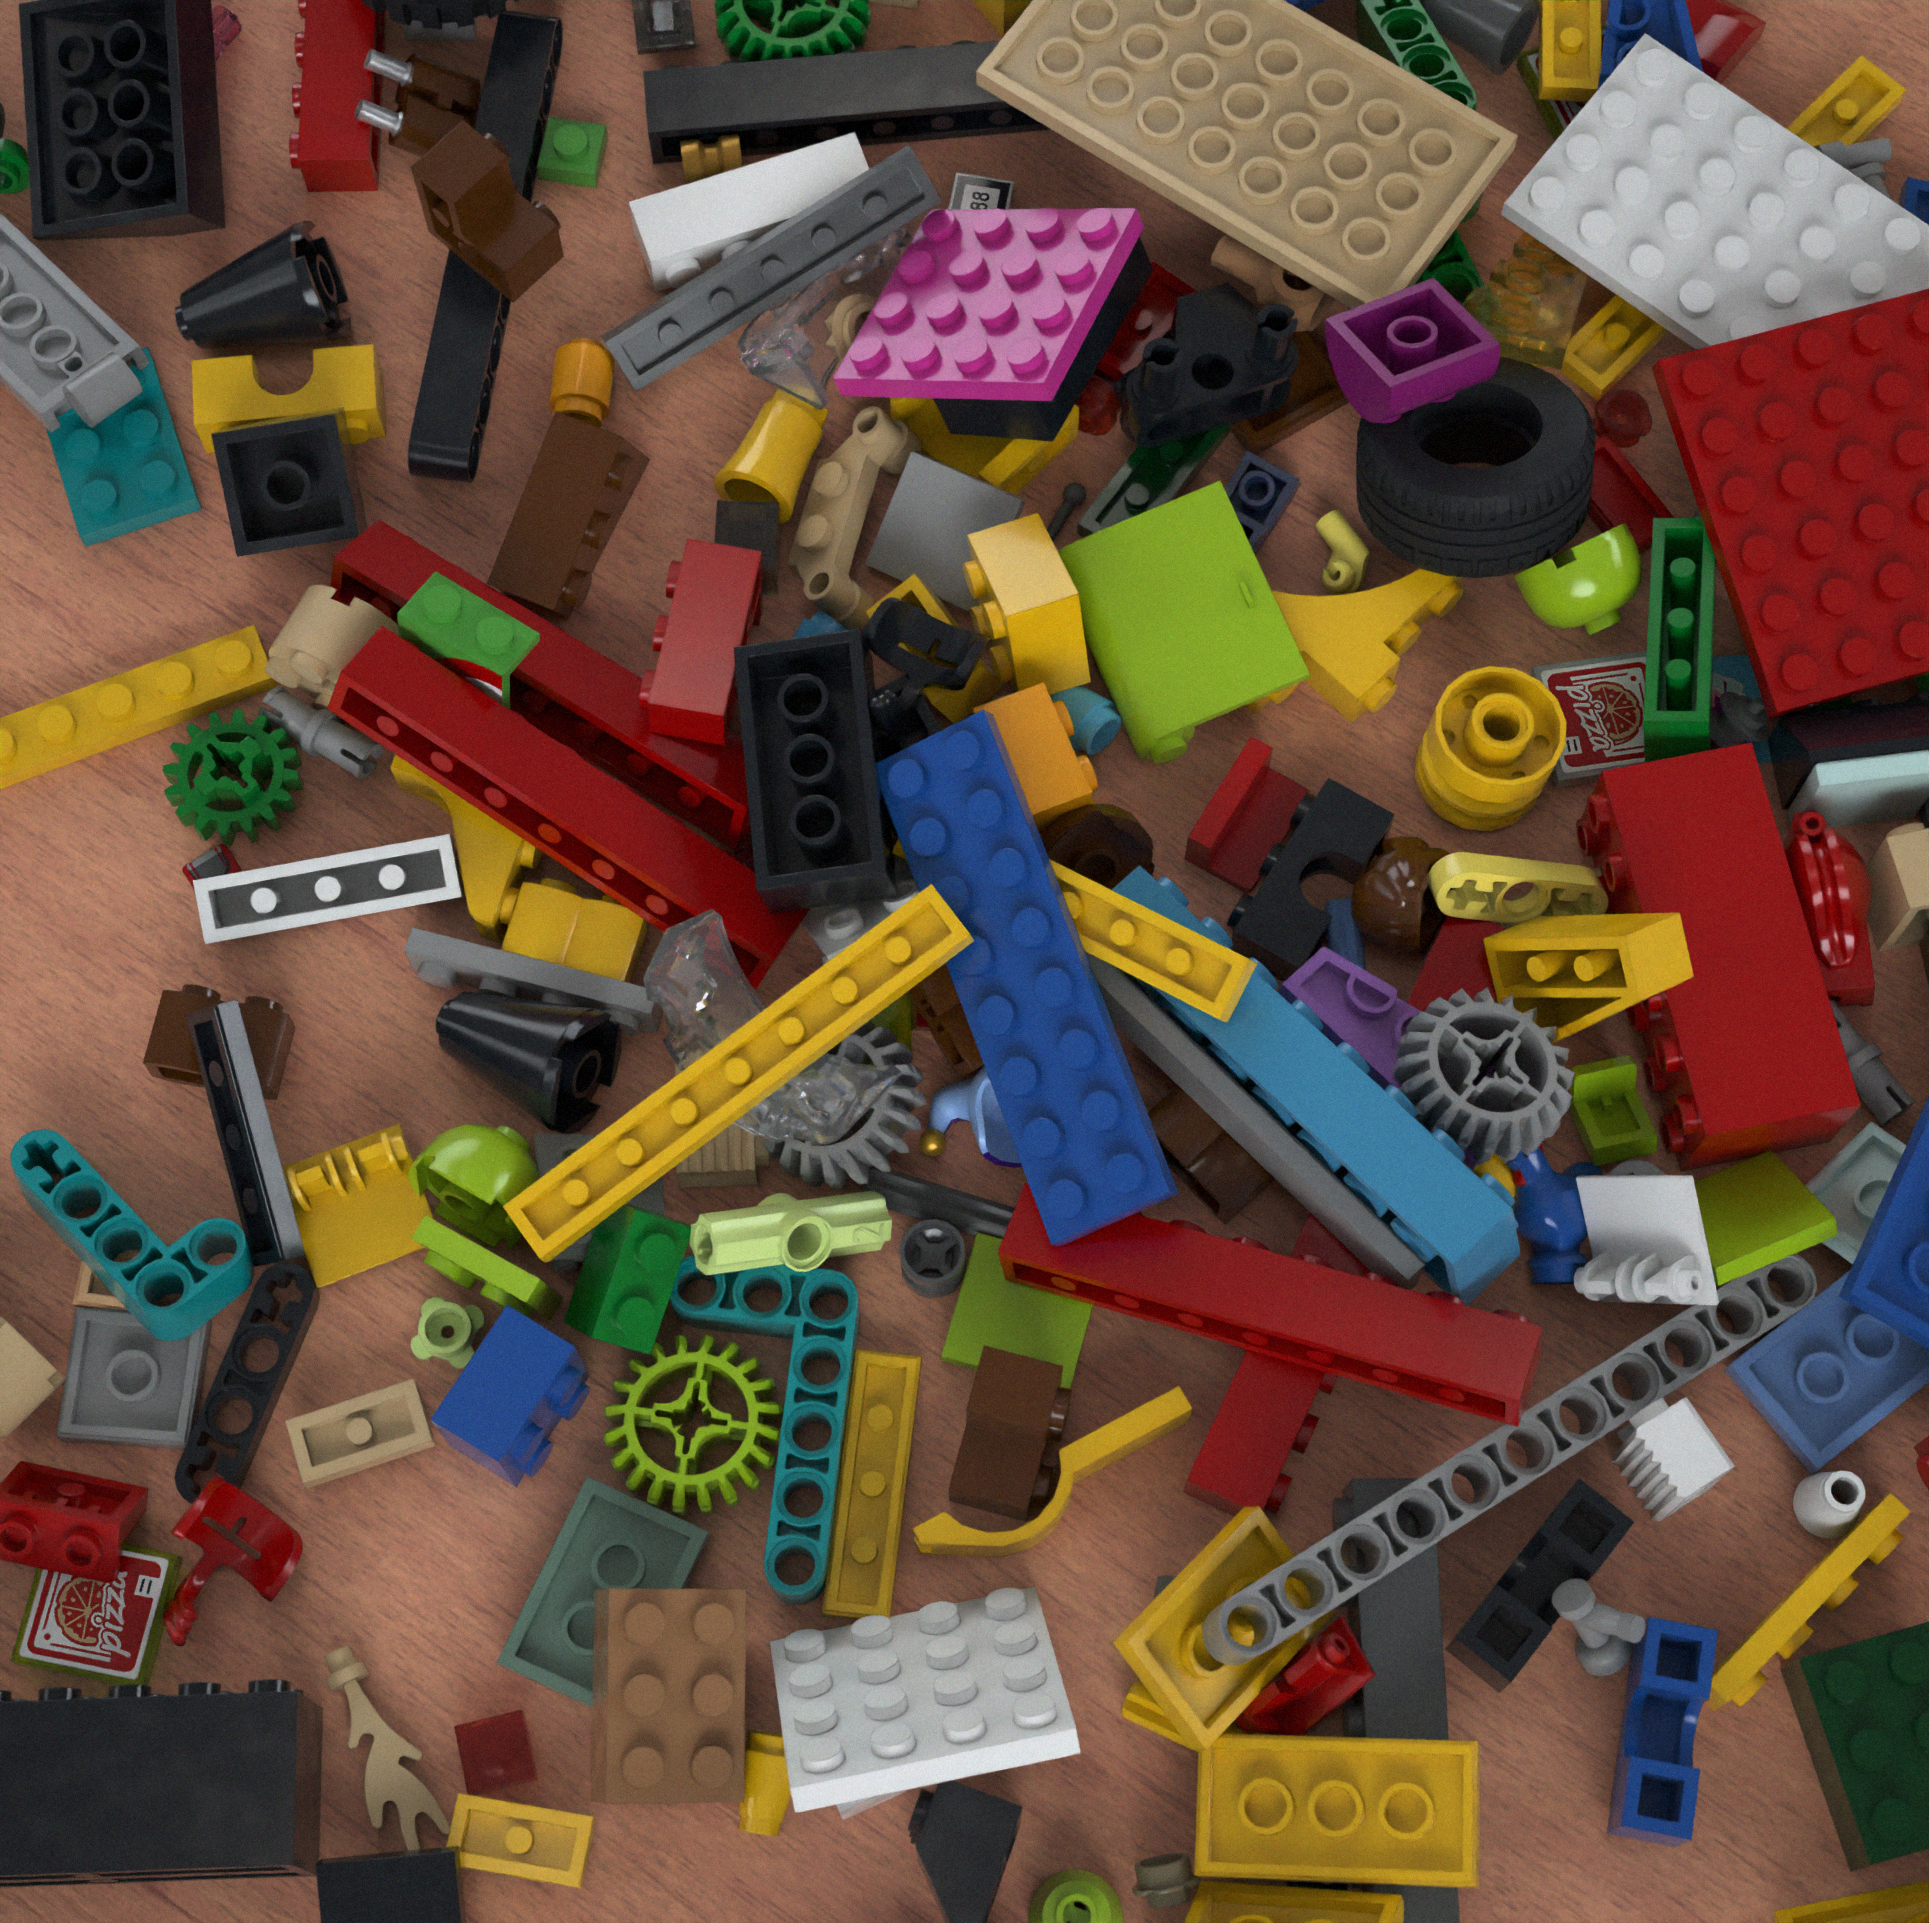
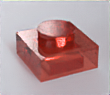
M521 1709L454 1726L468 1795L477 1796L538 1780L526 1717Z

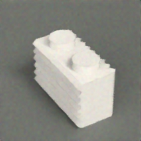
M1687 1397L1671 1407L1667 1405L1663 1398H1660L1628 1420L1630 1424L1617 1433L1623 1444L1613 1454L1612 1464L1621 1465L1620 1475L1629 1477L1627 1486L1637 1488L1635 1497L1644 1499L1643 1509L1652 1510L1651 1520L1661 1522L1704 1494L1735 1467Z

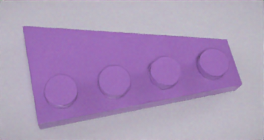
M1324 946L1282 983L1278 993L1290 1004L1296 999L1304 1002L1321 1020L1324 1026L1321 1033L1334 1045L1339 1046L1342 1042L1351 1045L1369 1065L1370 1072L1367 1075L1383 1090L1389 1085L1400 1089L1402 1084L1392 1079L1393 1068L1398 1061V1058L1395 1056L1397 1053L1396 1047L1404 1034L1407 1035L1406 1029L1412 1018L1424 1011H1420L1399 999L1395 987ZM1489 1066L1481 1076L1477 1075L1472 1084L1477 1086L1485 1076L1489 1077L1494 1069L1493 1066ZM1426 1123L1421 1124L1429 1132L1432 1130ZM1467 1148L1464 1152L1466 1159L1463 1163L1473 1171L1479 1164L1472 1149Z

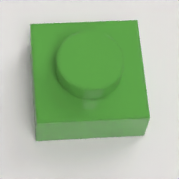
M549 117L537 163L539 179L597 188L608 142L606 125Z

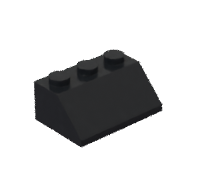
M1929 692L1914 695L1907 699L1906 702L1882 704V701L1879 699H1864L1851 703L1845 709L1821 712L1819 707L1813 706L1780 717L1767 741L1782 810L1790 808L1817 763L1929 750Z
M952 1780L938 1783L935 1793L925 1789L921 1790L908 1826V1831H910L909 1837H911L910 1843L916 1845L919 1865L945 1923H987L1020 1828L1023 1807Z

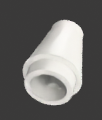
M1849 1471L1817 1472L1804 1478L1795 1490L1793 1497L1795 1515L1799 1523L1815 1536L1821 1538L1843 1536L1858 1521L1862 1503L1865 1499V1486L1856 1474ZM1831 1491L1840 1498L1842 1504L1833 1498Z

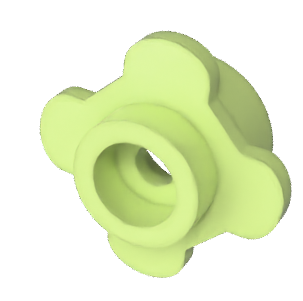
M441 1297L429 1298L421 1307L422 1316L418 1324L419 1334L411 1340L413 1354L422 1361L435 1357L449 1361L452 1367L456 1369L465 1368L475 1354L472 1345L476 1332L482 1329L485 1324L483 1312L475 1305H468L462 1308L456 1303L445 1302ZM446 1327L454 1329V1334L450 1338L442 1336V1331Z

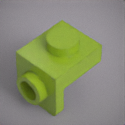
M1632 1055L1596 1060L1574 1066L1571 1069L1575 1074L1569 1094L1572 1095L1569 1112L1593 1166L1657 1153L1658 1135L1636 1090L1637 1065Z

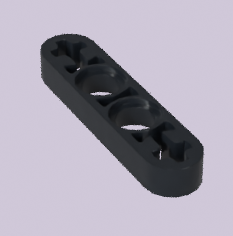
M283 1262L272 1265L262 1273L254 1287L177 1465L175 1473L176 1488L183 1499L189 1504L193 1503L201 1491V1487L193 1481L195 1472L197 1470L208 1471L217 1455V1452L211 1447L205 1446L209 1437H212L226 1448L238 1449L237 1455L233 1459L222 1451L216 1465V1471L225 1480L240 1489L319 1305L320 1294L315 1281L306 1269L296 1263ZM292 1280H296L295 1286L301 1292L303 1298L299 1303L288 1301L280 1316V1320L285 1327H291L289 1333L285 1335L271 1324L258 1323L262 1315H265L274 1322L280 1308V1303L272 1295L276 1287L287 1288ZM262 1338L275 1341L279 1347V1357L272 1368L258 1373L252 1372L245 1367L244 1355L251 1343ZM236 1399L249 1402L253 1411L252 1421L249 1426L237 1434L222 1432L218 1427L217 1421L221 1408L229 1401Z

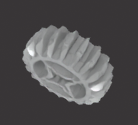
M1461 988L1457 993L1451 995L1448 1002L1438 997L1428 1005L1425 1012H1420L1419 1015H1415L1406 1029L1407 1035L1404 1034L1396 1047L1397 1053L1395 1056L1398 1058V1061L1393 1068L1392 1079L1402 1084L1399 1090L1410 1100L1418 1112V1115L1414 1118L1420 1124L1426 1123L1432 1129L1430 1131L1431 1134L1435 1130L1441 1129L1458 1144L1463 1152L1467 1148L1472 1149L1479 1165L1489 1161L1494 1153L1506 1164L1509 1160L1515 1159L1520 1151L1528 1155L1530 1152L1537 1150L1543 1140L1547 1137H1552L1560 1126V1119L1571 1104L1572 1095L1567 1091L1573 1084L1575 1072L1563 1067L1568 1060L1569 1048L1551 1045L1556 1037V1026L1540 1028L1535 1023L1537 1007L1523 1014L1514 1009L1513 994L1504 998L1498 1004L1494 1003L1488 988L1478 992L1473 1000ZM1489 1066H1493L1494 1069L1489 1077L1485 1076L1477 1086L1472 1084L1477 1075L1481 1076Z
M869 1020L755 1106V1109L763 1114L754 1122L756 1129L768 1128L769 1132L763 1147L768 1150L770 1157L774 1160H780V1168L790 1176L799 1177L801 1175V1179L813 1187H820L826 1181L832 1188L844 1190L849 1176L858 1184L868 1185L869 1168L872 1165L881 1172H891L890 1161L887 1155L893 1149L898 1153H909L908 1144L901 1137L905 1130H922L920 1120L912 1115L910 1111L927 1104L925 1096L918 1089H915L924 1078L922 1077L921 1070L914 1064H910L914 1058L912 1051L904 1043H898L896 1040L897 1036L886 1026L881 1027L879 1025L875 1028V1024ZM871 1061H873L879 1077L877 1101L868 1096L871 1078L867 1075V1071ZM848 1097H849V1098H851V1099H852L854 1102H856V1103H852V1102H849V1101H846V1100H847ZM822 1100L829 1101L831 1103L828 1106ZM801 1102H804L809 1108L806 1126L810 1128L806 1142L799 1125Z

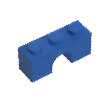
M1648 1617L1645 1620V1632L1642 1639L1637 1643H1632L1633 1650L1628 1671L1607 1834L1677 1847L1692 1840L1700 1769L1693 1768V1745L1700 1710L1704 1702L1710 1698L1718 1630Z

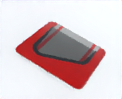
M225 844L216 846L182 868L193 889V880L243 872Z

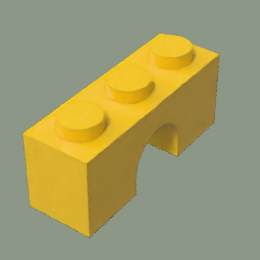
M373 344L313 349V373L310 380L300 390L287 395H275L264 390V383L252 355L192 360L193 425L206 453L215 452L211 434L222 427L343 407L351 445L364 443L369 438L386 437L383 372Z

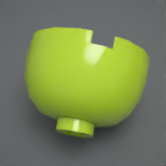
M1623 523L1514 575V578L1532 612L1547 625L1563 630L1584 625L1588 635H1592L1623 620L1618 608L1624 606L1635 597L1642 579V561L1632 534H1630L1626 523Z
M480 1124L455 1126L440 1133L420 1153L409 1168L407 1175L412 1188L419 1197L429 1188L441 1201L434 1212L445 1222L464 1235L489 1247L495 1248L500 1240L504 1238L506 1239L507 1250L513 1249L523 1235L503 1206L540 1179L537 1165L528 1154L531 1147L522 1135L507 1126L500 1125L495 1130Z

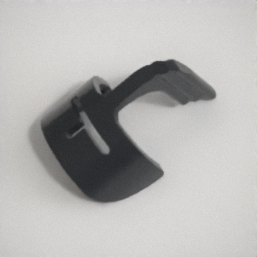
M890 597L884 600L870 618L862 634L868 648L876 656L903 672L909 680L899 697L892 690L886 689L882 694L869 701V706L878 729L892 735L900 731L901 726L907 722L926 687H938L953 691L964 689L990 637L977 631H968L947 624L901 599ZM940 642L934 655L935 659L958 667L950 669L933 664L911 654L898 646V644L904 643L912 649L929 656L934 644Z

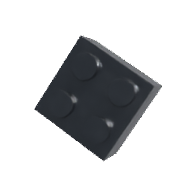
M344 407L226 426L211 434L237 557L356 538L368 528Z

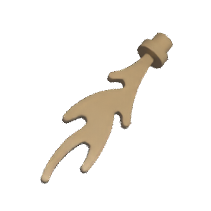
M350 1646L339 1648L327 1654L324 1659L331 1673L326 1678L330 1691L335 1692L345 1688L351 1713V1729L348 1739L349 1748L353 1750L358 1748L361 1738L365 1734H371L374 1737L368 1754L364 1776L365 1801L372 1826L375 1829L383 1827L384 1805L387 1802H394L398 1809L400 1828L408 1851L421 1850L416 1830V1817L421 1813L427 1814L435 1822L443 1835H449L450 1825L435 1798L412 1772L399 1764L402 1757L420 1761L423 1758L422 1752L400 1737L381 1718L358 1683L369 1675L364 1661L356 1662Z

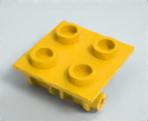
M400 1124L282 1167L304 1251L318 1289L424 1249L423 1246L411 1238L425 1215L433 1220L434 1218L425 1193L419 1197L412 1188L407 1176L409 1168L414 1162Z

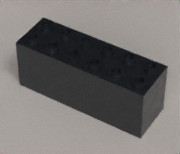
M290 1681L248 1682V1693L221 1691V1684L183 1683L178 1685V1695L171 1696L151 1694L150 1686L116 1685L108 1688V1698L81 1696L82 1690L78 1688L53 1687L39 1689L38 1700L34 1701L12 1699V1692L0 1690V1888L317 1876L316 1863L319 1862L323 1708L304 1696L303 1690L291 1689Z

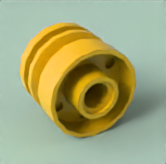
M1487 666L1462 674L1446 687L1415 754L1414 777L1423 799L1441 818L1463 829L1490 832L1513 826L1531 812L1566 745V719L1558 699L1540 680L1515 668Z

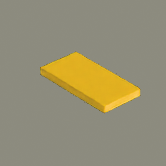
M1221 1734L1207 1750H1198L1194 1876L1204 1878L1479 1888L1480 1743L1478 1741Z

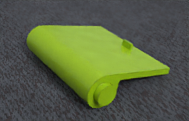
M1221 480L1081 538L1058 551L1079 593L1085 640L1112 701L1115 703L1116 710L1122 717L1121 721L1139 759H1152L1154 764H1164L1175 760L1187 752L1188 746L1186 743L1194 736L1195 726L1310 678L1307 666Z

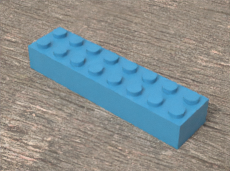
M1139 865L1112 889L1229 949L1233 946L1229 935L1215 920L1206 916L1200 921L1186 908L1189 905L1187 898L1165 876L1156 881ZM1253 957L1250 958L1257 962V965L1228 1023L1119 969L1424 1261L1425 1265L1422 1272L1445 1293L1456 1296L1467 1306L1521 1255L1516 1230L1519 1225L1514 1218L1512 1208L1515 1201L1507 1189L1488 1173L1479 1178L1463 1163L1466 1159L1464 1152L1448 1134L1441 1129H1437L1431 1134L1414 1118L1418 1115V1112L1410 1100L1393 1085H1389L1383 1090L1367 1075L1370 1072V1067L1364 1058L1348 1043L1342 1042L1339 1046H1336L1321 1033L1324 1029L1321 1020L1304 1002L1296 999L1290 1004L1275 990L1278 987L1277 981L1258 960Z

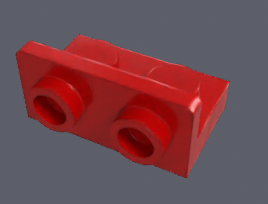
M20 1460L0 1483V1560L104 1583H112L120 1571L122 1542L146 1512L148 1488Z

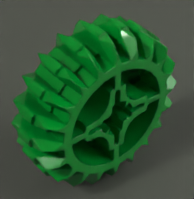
M716 0L714 3L715 17L718 19L716 22L718 38L721 39V43L725 44V52L730 60L742 61L744 63L777 60L781 57L782 59H792V55L802 58L827 56L847 50L864 49V44L867 40L866 30H868V25L871 24V9L868 7L869 0H829L835 7L826 5V0ZM749 18L760 21V27L772 31L771 34L760 30Z

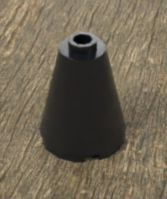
M312 221L295 223L184 290L180 296L181 305L175 307V319L184 339L187 341L193 340L201 349L332 341L348 336L351 328V317L340 320L338 304L348 301L346 288L339 266L324 236L313 240L309 234L316 225Z
M467 991L447 1001L442 1006L436 1019V1032L439 1035V1044L443 1051L546 1128L562 1134H572L581 1130L595 1116L600 1105L591 1102L600 1083L611 1087L617 1073L622 1051V1031L620 1025L609 1020L612 1015L596 1008Z

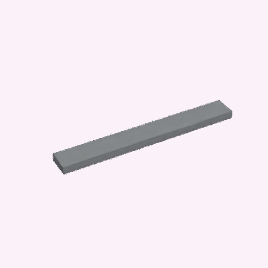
M1085 952L1112 1022L1370 1271L1394 1280L1401 1288L1412 1290L1418 1284L1425 1265L1424 1261L1122 971Z

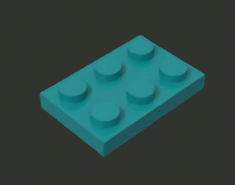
M148 347L142 348V351L146 355L149 364L140 371L134 365L129 367L142 387L143 391L140 395L93 428L88 426L73 408L57 418L61 426L51 433L46 428L76 527L85 547L202 509L155 362Z

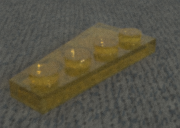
M1525 231L1514 244L1512 255L1507 260L1500 259L1491 269L1489 281L1482 288L1476 286L1466 297L1464 308L1500 343L1501 357L1530 363L1536 367L1546 366L1561 370L1589 275Z

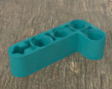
M46 1129L34 1130L23 1135L14 1144L10 1154L11 1166L28 1203L75 1254L86 1263L140 1324L157 1339L174 1341L181 1340L192 1334L243 1294L252 1284L255 1270L251 1252L244 1232L232 1220L224 1218L207 1219L167 1247L59 1133ZM46 1169L53 1175L59 1173L61 1181L56 1186L52 1177L45 1171ZM85 1208H99L93 1215L87 1218H74L79 1211ZM124 1251H140L134 1259L128 1262H114L115 1258ZM217 1254H235L224 1264H207ZM175 1293L182 1295L177 1302L170 1306H154L157 1300L166 1294Z

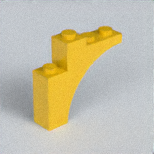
M1418 569L1412 574L1392 583L1366 591L1343 595L1312 596L1271 591L1310 673V678L1304 681L1350 723H1353L1366 709L1376 713L1392 698L1398 689L1395 678L1401 660L1400 656L1406 653L1418 640L1422 633L1420 626L1434 613L1439 618L1445 616L1458 603L1465 590L1461 587L1463 577L1445 576L1424 569ZM1299 683L1245 706L1254 714H1257L1269 701L1276 705L1284 701Z

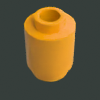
M576 338L556 349L549 397V408L554 414L557 411L598 428L601 427L602 419L609 414L615 363L614 356L604 349L601 343L589 338Z

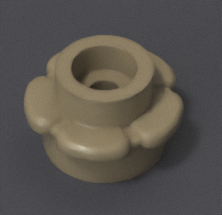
M1174 1853L1155 1856L1134 1865L1138 1883L1132 1888V1891L1136 1896L1148 1897L1149 1907L1151 1908L1171 1907L1190 1900L1188 1888L1196 1886L1200 1882V1877L1194 1876L1192 1873L1188 1854Z

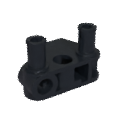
M1228 282L1178 297L1170 339L1156 338L1148 342L1143 351V364L1125 373L1113 388L1114 395L1121 408L1119 418L1121 430L1128 439L1139 446L1152 448L1208 432L1228 423L1230 425L1260 416L1282 407L1289 397L1291 389L1290 377L1296 371L1299 359L1297 346L1292 340L1298 322L1297 318L1291 319L1294 315L1293 310L1286 305L1276 303L1269 304L1260 311Z

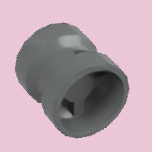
M930 1219L922 1220L911 1226L903 1236L900 1245L902 1277L908 1288L917 1295L929 1299L943 1298L954 1292L962 1283L966 1271L965 1243L959 1231L948 1222ZM926 1269H929V1270H938V1271L931 1272V1271H927Z

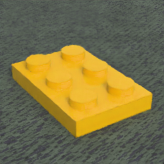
M1259 1506L1243 1507L1113 1641L1114 1645L1191 1750H1207L1335 1613L1332 1609L1267 1652L1241 1665L1221 1663L1215 1660L1207 1651L1202 1639V1626L1206 1616L1222 1602L1295 1557ZM1287 1577L1284 1583V1592L1287 1600L1293 1606L1307 1610L1310 1604V1594L1307 1586L1297 1578ZM1230 1612L1227 1619V1629L1230 1636L1243 1646H1251L1254 1639V1629L1251 1622L1240 1613Z

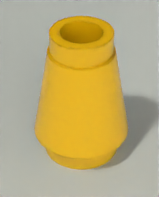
M748 1730L745 1746L744 1802H739L740 1820L738 1829L754 1834L779 1836L781 1823L784 1820L792 1798L783 1734Z

